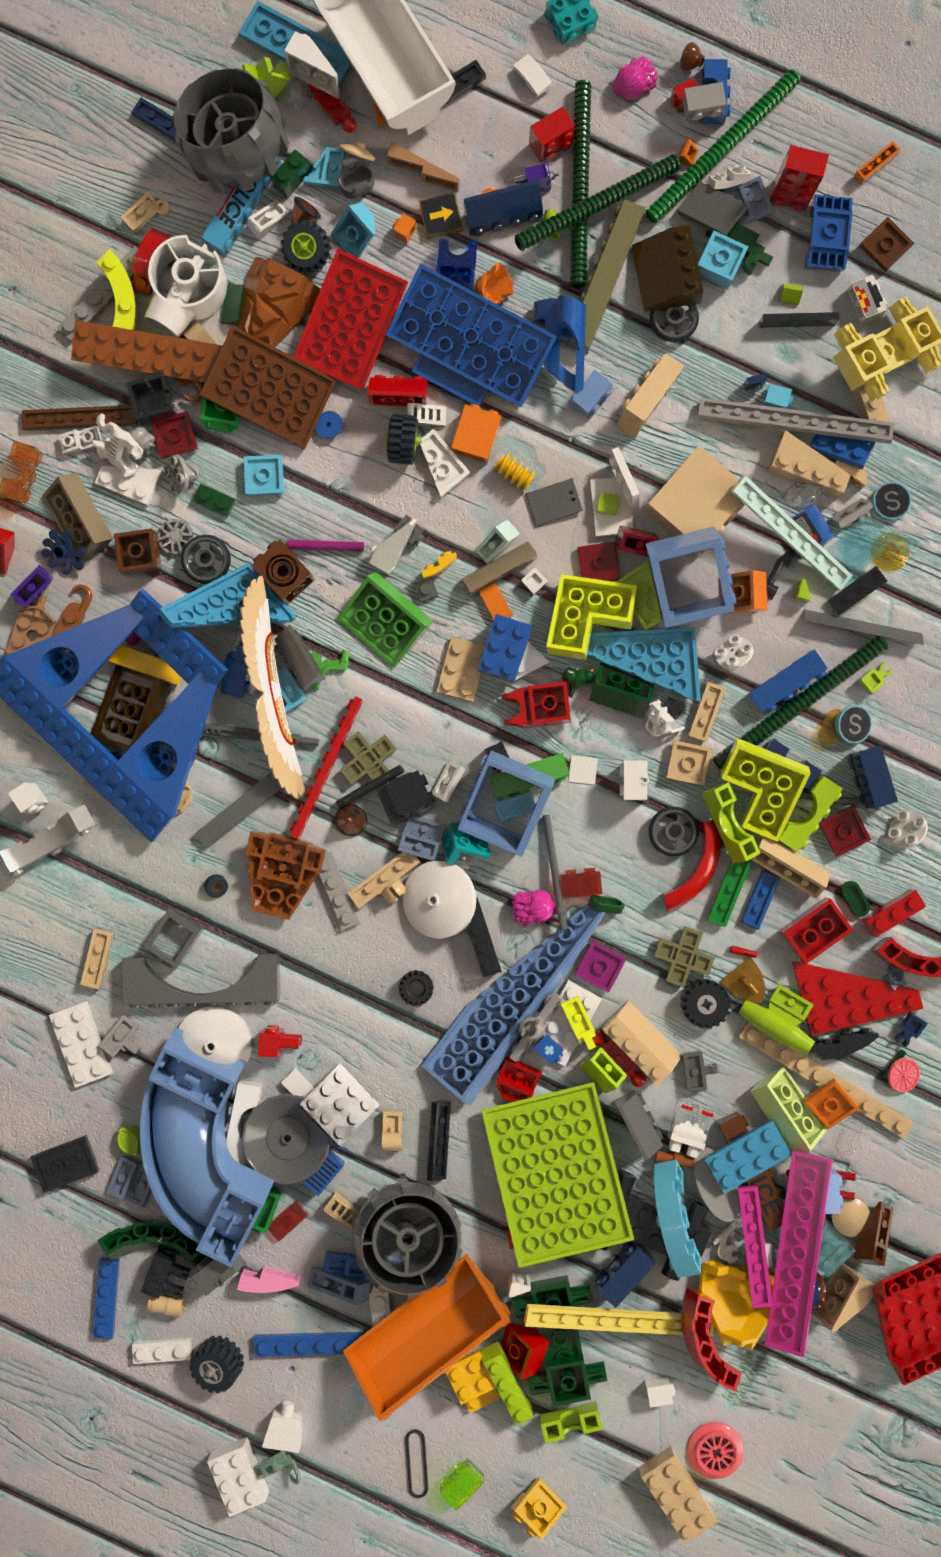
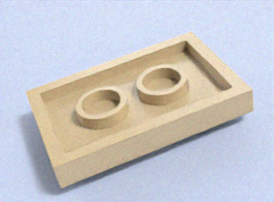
M451 637L437 693L474 702L481 672H478V667L485 645Z

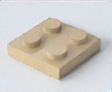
M674 740L666 778L704 786L712 748Z

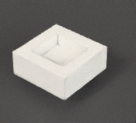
M536 568L531 570L521 580L533 595L548 583L547 579Z

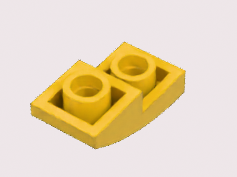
M451 551L440 554L441 557L437 558L438 566H435V564L425 566V570L421 571L423 579L434 578L447 570L457 560L456 552L451 553Z

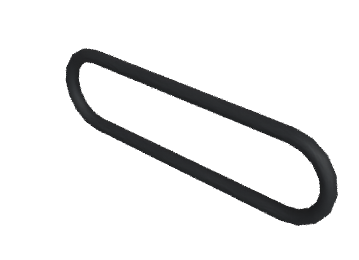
M414 1429L408 1432L406 1436L409 1491L415 1498H422L428 1492L425 1437L420 1430ZM412 1433H419L422 1436L425 1491L421 1495H416L412 1491L409 1436Z

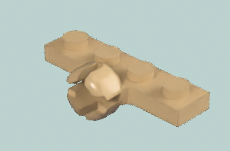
M402 852L349 891L348 895L358 909H361L378 895H383L387 902L394 903L398 901V898L393 891L395 890L401 898L405 895L406 888L402 884L401 879L420 865L421 862L415 855Z

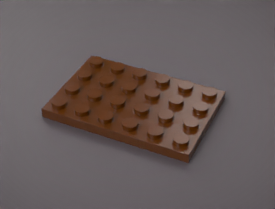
M232 325L200 396L305 450L337 380Z

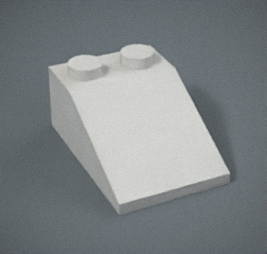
M295 31L284 50L288 72L338 99L340 93L337 73L313 40L306 34H300Z

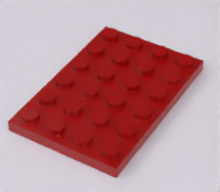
M337 248L293 357L363 391L409 282Z

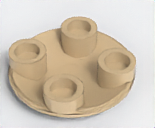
M855 1198V1201L844 1199L843 1207H840V1214H832V1224L840 1234L847 1237H856L869 1219L870 1211L865 1203Z

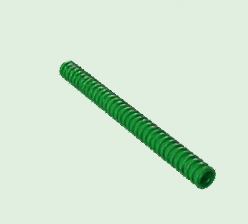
M789 69L758 102L754 103V106H751L712 147L708 148V151L704 152V155H701L687 169V172L683 173V176L679 177V180H676L662 196L658 197V200L654 201L649 209L645 210L648 220L655 224L658 223L667 214V211H670L671 207L675 206V203H678L696 183L700 182L713 169V166L717 165V162L721 161V158H724L742 138L750 133L767 116V113H770L792 89L800 84L801 78L798 72Z

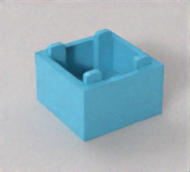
M713 231L698 263L700 276L729 289L748 246Z

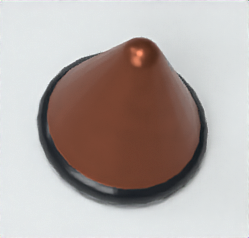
M294 197L291 226L297 221L314 222L321 219V214L314 206L301 197Z
M349 804L337 811L335 824L342 834L356 836L364 831L367 825V816L361 807Z

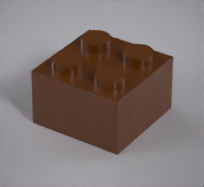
M152 528L114 534L118 569L121 574L126 576L162 570L157 533Z

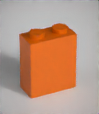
M465 404L451 446L454 454L488 464L501 423V415L494 410H482L480 406L470 404V406Z

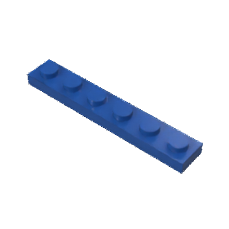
M367 1331L255 1334L254 1357L344 1354L343 1350Z

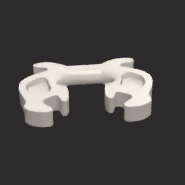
M739 1214L712 1241L714 1245L718 1243L716 1253L719 1258L728 1261L729 1264L734 1263L738 1259L736 1254L732 1255L733 1251H738L737 1247L731 1242L729 1244H726L727 1238L737 1228L741 1227V1233L743 1234L742 1221Z

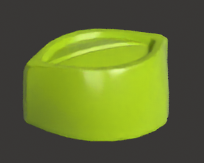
M133 1125L119 1128L116 1138L118 1148L125 1154L137 1156L141 1152L140 1128Z

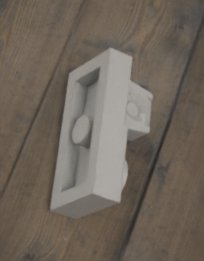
M861 498L830 517L832 525L841 529L850 526L855 520L862 524L871 518L869 510L873 508L872 503Z

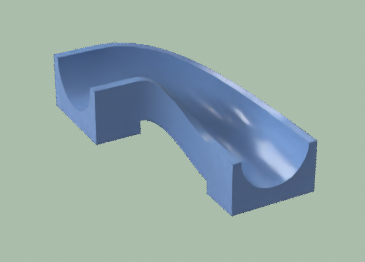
M176 1028L164 1045L148 1078L149 1082L142 1102L140 1145L143 1166L152 1193L163 1213L172 1224L187 1237L199 1243L196 1251L232 1268L265 1204L274 1180L235 1161L226 1144L225 1114L227 1103L246 1061L239 1058L234 1063L220 1064L206 1060L187 1047L182 1036L183 1030Z

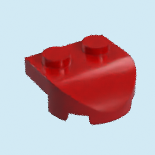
M507 1056L496 1082L500 1096L508 1102L531 1098L542 1075V1071L520 1061L515 1062Z

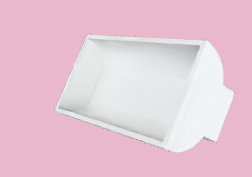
M313 0L316 8L321 13L391 128H404L406 133L410 135L441 117L440 108L451 97L456 82L405 0Z

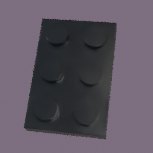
M87 1134L30 1156L43 1193L100 1171Z

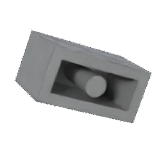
M723 82L684 89L682 102L686 120L692 119L696 121L707 116L718 117L724 113L727 104Z

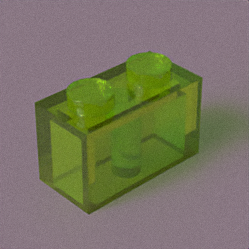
M468 1458L464 1462L460 1461L455 1466L454 1472L450 1476H445L441 1481L440 1495L457 1511L484 1484V1474Z

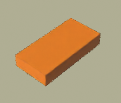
M496 582L478 591L493 620L496 614L508 618L513 617Z

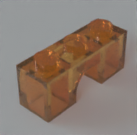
M13 441L8 459L20 465L21 470L16 478H2L0 497L25 506L26 501H29L31 496L30 488L36 480L35 471L37 465L41 463L42 454L35 446Z

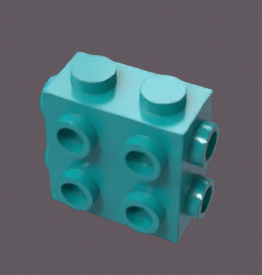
M549 0L546 2L545 18L548 23L551 22L554 36L560 40L562 45L567 42L572 43L578 37L584 34L588 35L596 29L598 14L596 9L591 7L590 0Z

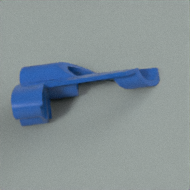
M558 296V298L534 302L533 323H545L546 331L557 336L547 357V371L557 377L572 392L578 394L583 390L586 304L569 296ZM560 338H573L575 341L576 375L565 369L559 362Z

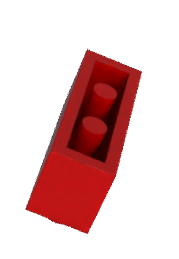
M909 889L864 916L861 920L870 935L878 937L924 909L926 905L917 890Z

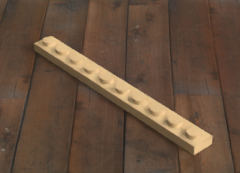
M748 1021L739 1033V1038L819 1087L835 1078L859 1105V1112L901 1138L905 1139L914 1122L804 1054L786 1047L767 1036Z

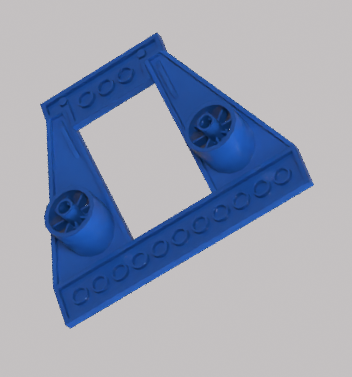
M142 589L139 590L132 602L127 606L3 656L0 661V698L152 843L176 815L190 768L195 761V753L217 685L228 669L184 627L170 628L158 614L162 606ZM135 632L188 683V686L129 750L117 760L64 707L96 675V672L126 639Z

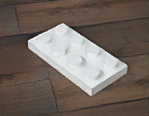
M567 980L560 993V996L564 998L562 1002L578 995L591 1020L602 998ZM560 1003L546 1023L544 1033L547 1032L563 1047V1057L558 1063L566 1066L579 1039H577ZM534 1040L531 1048H533V1045L537 1042V1040Z
M87 1001L49 1015L75 1088L113 1074L106 1052L98 1046L102 1041Z

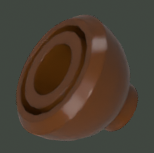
M694 42L688 43L682 52L680 59L682 70L690 71L696 67H702L705 56L702 55L701 49Z

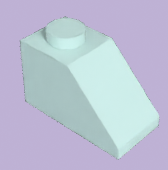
M506 520L496 526L475 551L488 564L510 546L520 533Z

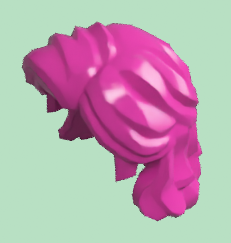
M645 56L632 59L630 64H625L624 67L620 68L613 83L614 93L618 96H624L627 100H633L640 97L644 90H653L658 79L657 71L654 70L655 66H650L651 61Z
M535 890L532 893L518 891L512 898L513 901L511 903L513 906L511 908L516 910L513 913L515 922L522 924L523 928L531 924H543L555 915V902L552 900L551 894L546 891Z

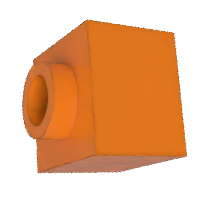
M403 213L400 219L397 218L393 224L394 237L408 244L417 229L416 220Z

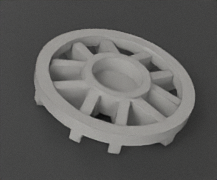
M171 519L165 521L159 527L157 541L165 552L179 555L183 552L181 543H188V541L183 540V537H190L191 540L193 538V531L186 522L180 519ZM175 522H176V524H175V526H174V528H173V527L170 525V523H175ZM179 524H183L182 528L178 530ZM167 525L171 529L169 532L164 529ZM186 527H187L189 533H183V532L185 531ZM162 531L167 535L161 537ZM168 539L167 543L162 544L161 541ZM171 545V551L166 549V547ZM175 545H178L179 551H175Z

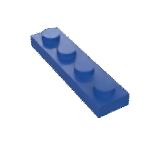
M109 1258L99 1259L93 1338H114L120 1259H116L113 1262Z

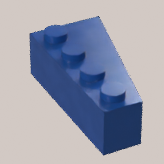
M812 649L807 655L781 670L774 677H771L749 692L761 712L766 710L769 713L777 707V702L783 700V702L794 696L792 692L797 689L802 691L810 685V680L813 678L818 680L826 675L825 670L828 668L816 650Z

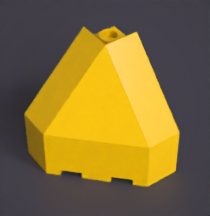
M717 1260L703 1262L698 1291L715 1300L711 1320L723 1346L733 1344L752 1351L768 1324L770 1307H752L747 1265L733 1263V1266L724 1265L722 1261ZM768 1269L772 1296L775 1271Z

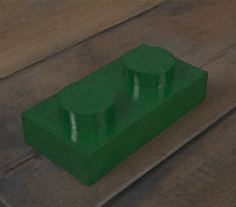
M201 483L192 500L225 517H229L236 502L234 498Z

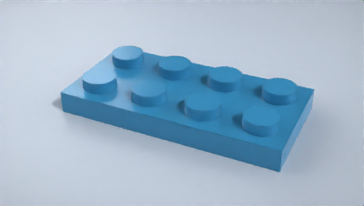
M769 1120L709 1154L704 1159L725 1194L792 1156L774 1122Z

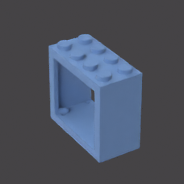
M714 526L646 543L665 628L734 611L733 604H737L731 587L733 582L728 571V558L724 552V549H726L721 532H717ZM713 548L723 596L669 609L659 561Z
M491 750L489 756L485 755L478 770L482 772L477 773L471 786L473 789H470L464 802L466 806H463L456 821L460 823L458 830L522 857L551 793L555 777ZM492 767L542 787L522 835L473 814Z

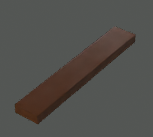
M132 405L22 410V429L24 431L98 427L97 417L100 414L105 415V424L112 422L118 426L137 425V420Z

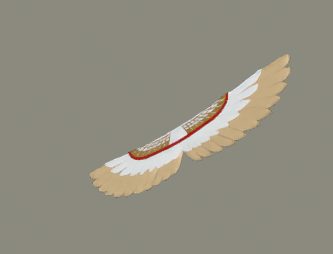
M259 576L257 582L256 579H253L250 587L246 588V596H243L244 607L240 608L242 618L240 626L243 634H240L244 645L242 646V651L246 656L244 657V662L248 666L246 670L251 678L249 679L251 685L263 693L255 706V711H258L256 715V721L259 722L258 733H261L260 741L263 744V752L265 756L268 755V767L272 768L274 779H278L280 787L284 788L286 793L291 794L293 798L298 799L300 797L305 799L306 794L302 781V772L293 746L294 743L285 713L277 674L268 599L266 598L263 577Z

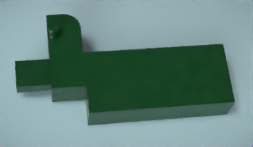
M736 222L726 236L748 246L744 255L747 259L743 265V271L751 276L758 262L769 267L773 256L764 252L766 247L756 243L760 234ZM707 229L705 236L710 238L713 232Z

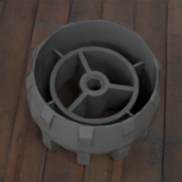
M225 68L207 72V74L199 77L184 89L174 108L172 123L175 126V141L199 181L210 182L216 192H229L231 187H242L244 192L253 189L256 181L265 175L270 178L278 170L276 165L278 156H284L288 151L289 140L284 132L286 124L275 99L265 82L256 79L246 70Z
M396 1178V1184L389 1185L379 1191L376 1188L372 1189L367 1194L369 1197L368 1201L361 1208L359 1214H354L352 1221L354 1256L363 1274L379 1291L405 1295L407 1299L417 1298L418 1294L428 1292L436 1286L440 1288L447 1282L446 1277L453 1270L456 1261L461 1259L463 1251L461 1248V1223L451 1203L429 1183L424 1185L408 1182L407 1178ZM405 1207L418 1208L430 1215V1217L415 1225L407 1219H400L395 1224L385 1219L393 1211ZM380 1225L392 1232L397 1246L402 1250L401 1264L388 1261L377 1250L376 1238ZM435 1227V1238L430 1250L419 1260L409 1263V1252L414 1251L418 1247L420 1235ZM405 1234H411L410 1237L402 1240Z

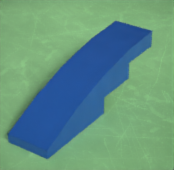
M326 1251L323 1265L324 1273L343 1274L344 1277L363 1278L365 1281H370L358 1266L354 1254ZM388 1260L395 1264H401V1262Z

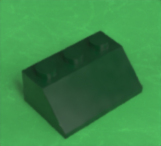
M601 662L589 701L644 718L651 701L654 684Z

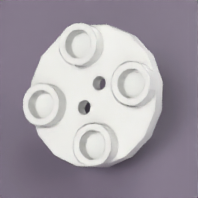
M732 635L714 653L716 661L722 668L730 669L734 672L737 668H741L749 662L754 650L752 643L748 639L739 635Z
M899 811L890 824L888 835L900 847H915L926 837L928 830L927 821L916 811Z

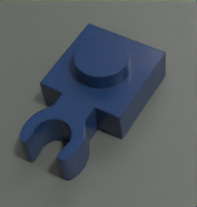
M910 1011L899 1027L903 1031L895 1036V1041L899 1043L904 1038L905 1040L902 1045L907 1047L910 1043V1038L914 1037L917 1039L928 1023Z

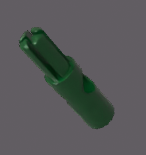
M901 1049L897 1056L890 1062V1065L881 1074V1077L888 1081V1071L891 1065L896 1060L904 1058L907 1054L904 1050Z

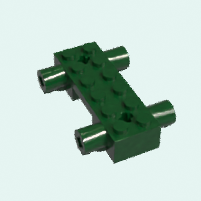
M568 1275L530 1282L531 1295L513 1298L516 1318L525 1317L527 1304L572 1307L593 1304L590 1285L583 1284L570 1287ZM555 1299L556 1303H551L550 1300ZM538 1327L539 1333L549 1343L544 1356L546 1372L528 1378L531 1396L550 1392L553 1407L591 1400L589 1385L608 1381L604 1361L584 1363L578 1329Z

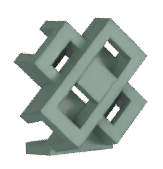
M281 1451L254 1467L257 1477L263 1475V1478L285 1468L293 1484L296 1485L301 1481L295 1460L291 1458L288 1451ZM292 1470L296 1474V1479L293 1476Z

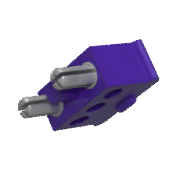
M544 162L543 164L525 168L526 174L514 177L513 181L515 184H522L538 179L540 192L551 190V181L559 176V172L549 170L548 163Z

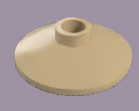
M355 140L354 144L339 145L341 150L371 161L376 159L365 149L366 144Z

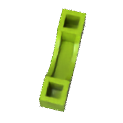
M821 774L809 790L813 797V808L810 814L801 821H788L779 838L781 842L796 852L805 848L808 843V837L811 833L814 834L817 831L820 820L829 814L832 803L837 802L842 795V788Z
M729 782L716 785L702 793L703 798L732 862H746L759 855L760 851L753 835L746 833L735 818L734 803L737 799Z
M499 1341L481 1349L483 1364L516 1426L534 1418L531 1403L524 1389H521Z

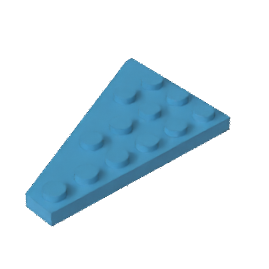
M247 563L160 608L158 614L170 628L240 625V620H242L240 608L244 607L243 596H246V588L250 587L253 579H256L257 582V578L260 575ZM264 580L270 623L293 622L296 615Z
M695 628L591 633L587 657L694 702L701 701Z

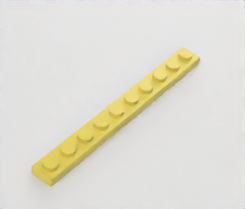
M527 1304L524 1318L526 1327L683 1335L682 1313ZM712 1320L711 1325L709 1324L710 1337H713L715 1327Z

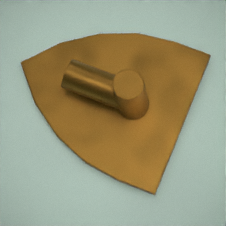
M751 957L747 958L720 980L734 996L741 1000H747L752 1003L764 1002V979L760 969Z

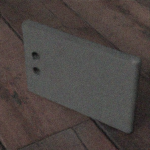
M573 478L526 493L536 527L583 511Z

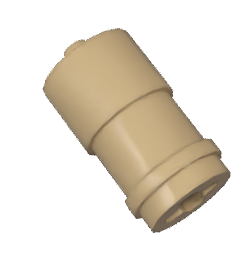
M161 1295L158 1299L150 1296L147 1311L153 1314L160 1313L167 1316L181 1317L187 1305H184V1297L178 1299L171 1295Z

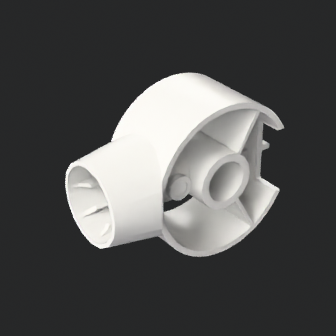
M187 235L172 237L157 247L151 256L148 267L149 281L154 292L144 320L160 333L179 338L191 321L206 319L219 310L224 303L227 291V277L215 250L213 253L209 252L206 244L200 247L190 242ZM195 251L216 262L219 269H201L205 260L198 255H195L193 259H178V257L193 254ZM175 260L172 266V276L175 281L168 292V296L165 298L159 292L160 277L165 267ZM205 287H214L210 294L202 300L187 304L190 299L200 297Z

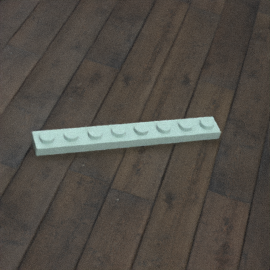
M742 476L731 489V492L837 590H842L853 575L748 477Z

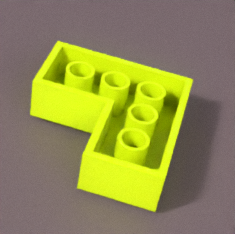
M561 574L546 646L548 654L586 660L593 624L631 630L638 594L637 585Z
M736 738L721 770V779L754 792L741 819L742 828L778 842L811 773L806 765Z

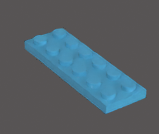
M257 1L239 32L240 37L286 62L284 50L295 31L300 34H306L313 40L337 73L340 88L352 67L341 46Z

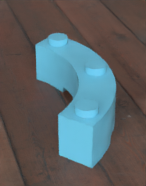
M671 1160L655 1164L652 1180L655 1188L658 1213L656 1216L657 1226L661 1228L669 1256L670 1268L680 1278L701 1274V1256L694 1239H689L687 1233L689 1221L686 1207L681 1204L680 1195L684 1194V1173L678 1161Z

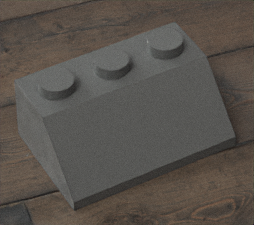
M288 625L274 639L277 644L274 647L280 656L284 655L287 660L284 664L290 672L293 671L296 675L294 680L298 687L308 690L326 678L298 631L293 626Z
M635 1090L614 1100L646 1161L663 1147L661 1140L664 1138L659 1128L654 1129L652 1122L655 1120L650 1111H645L643 1105L646 1103L641 1093L637 1095Z

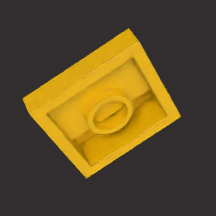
M537 1478L526 1493L522 1492L510 1509L514 1512L512 1517L520 1524L523 1521L527 1525L525 1530L533 1538L537 1536L543 1539L567 1506L540 1478Z

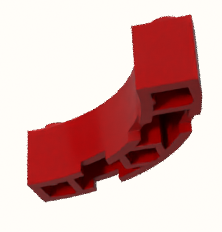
M892 937L883 938L871 949L884 962L903 972L920 976L941 977V956L926 957L914 954L903 948Z
M687 1288L683 1300L681 1319L683 1337L689 1354L703 1372L720 1385L736 1392L742 1372L719 1357L713 1338L710 1337L709 1324L711 1325L715 1300L700 1291Z

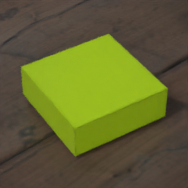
M600 492L597 512L616 515L619 495Z

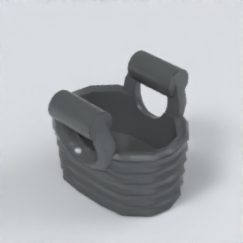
M355 155L342 160V171L338 177L342 194L347 198L355 199L371 192L375 184V175L372 167L369 164L360 162Z

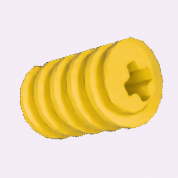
M509 452L499 459L493 471L499 469V475L505 473L504 479L508 480L511 478L512 485L518 482V489L524 486L523 493H525L532 484L536 471L528 473L529 466L523 469L522 461L516 464L517 457L510 460L511 453Z

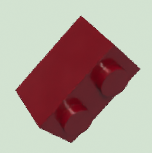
M619 526L614 544L619 551L648 557L646 543L658 541L660 538L653 532Z

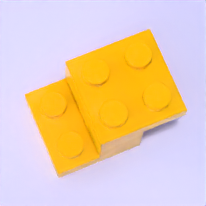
M480 1349L464 1356L446 1372L460 1404L465 1403L469 1413L501 1399L495 1384L483 1364Z

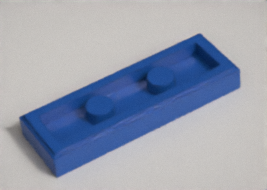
M762 869L740 920L741 923L759 930L781 877Z

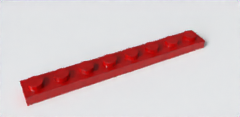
M357 696L354 697V700L350 699L347 704L346 717L342 716L338 724L340 730L338 734L334 733L330 741L332 747L323 756L322 761L324 764L322 769L318 768L315 773L314 779H316L314 786L309 787L306 793L308 799L305 804H301L298 810L300 816L297 821H293L290 827L291 837L300 839L342 749L343 742H345L363 703V699Z

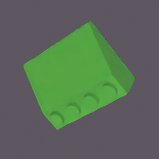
M374 572L366 577L337 617L341 623L393 668L398 665L433 623L429 616L378 572Z

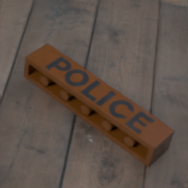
M737 1111L716 1121L727 1144L748 1133L746 1128L749 1126L748 1121L744 1115L741 1116ZM769 1168L746 1181L747 1186H758L761 1216L768 1229L772 1231L782 1226L785 1203L783 1204L780 1198L783 1194L779 1186H774L772 1182L774 1176Z

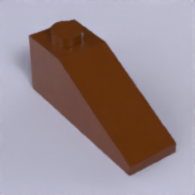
M878 1202L856 1239L854 1259L868 1265L885 1266L893 1207L884 1202Z

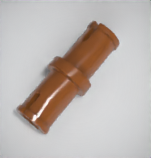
M659 1150L654 1155V1162L656 1163L677 1160L681 1167L694 1168L695 1158L678 1154L675 1151L670 1153Z

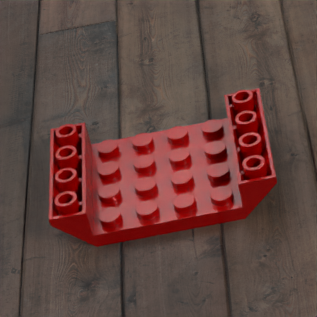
M941 1253L880 1280L872 1288L886 1355L904 1386L941 1368Z

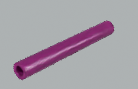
M287 540V547L289 549L364 552V542Z

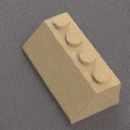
M629 1000L601 1026L603 1031L657 1086L673 1071L683 1056Z

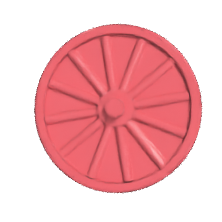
M909 1058L896 1060L888 1071L889 1085L894 1090L902 1093L912 1090L920 1078L918 1064Z

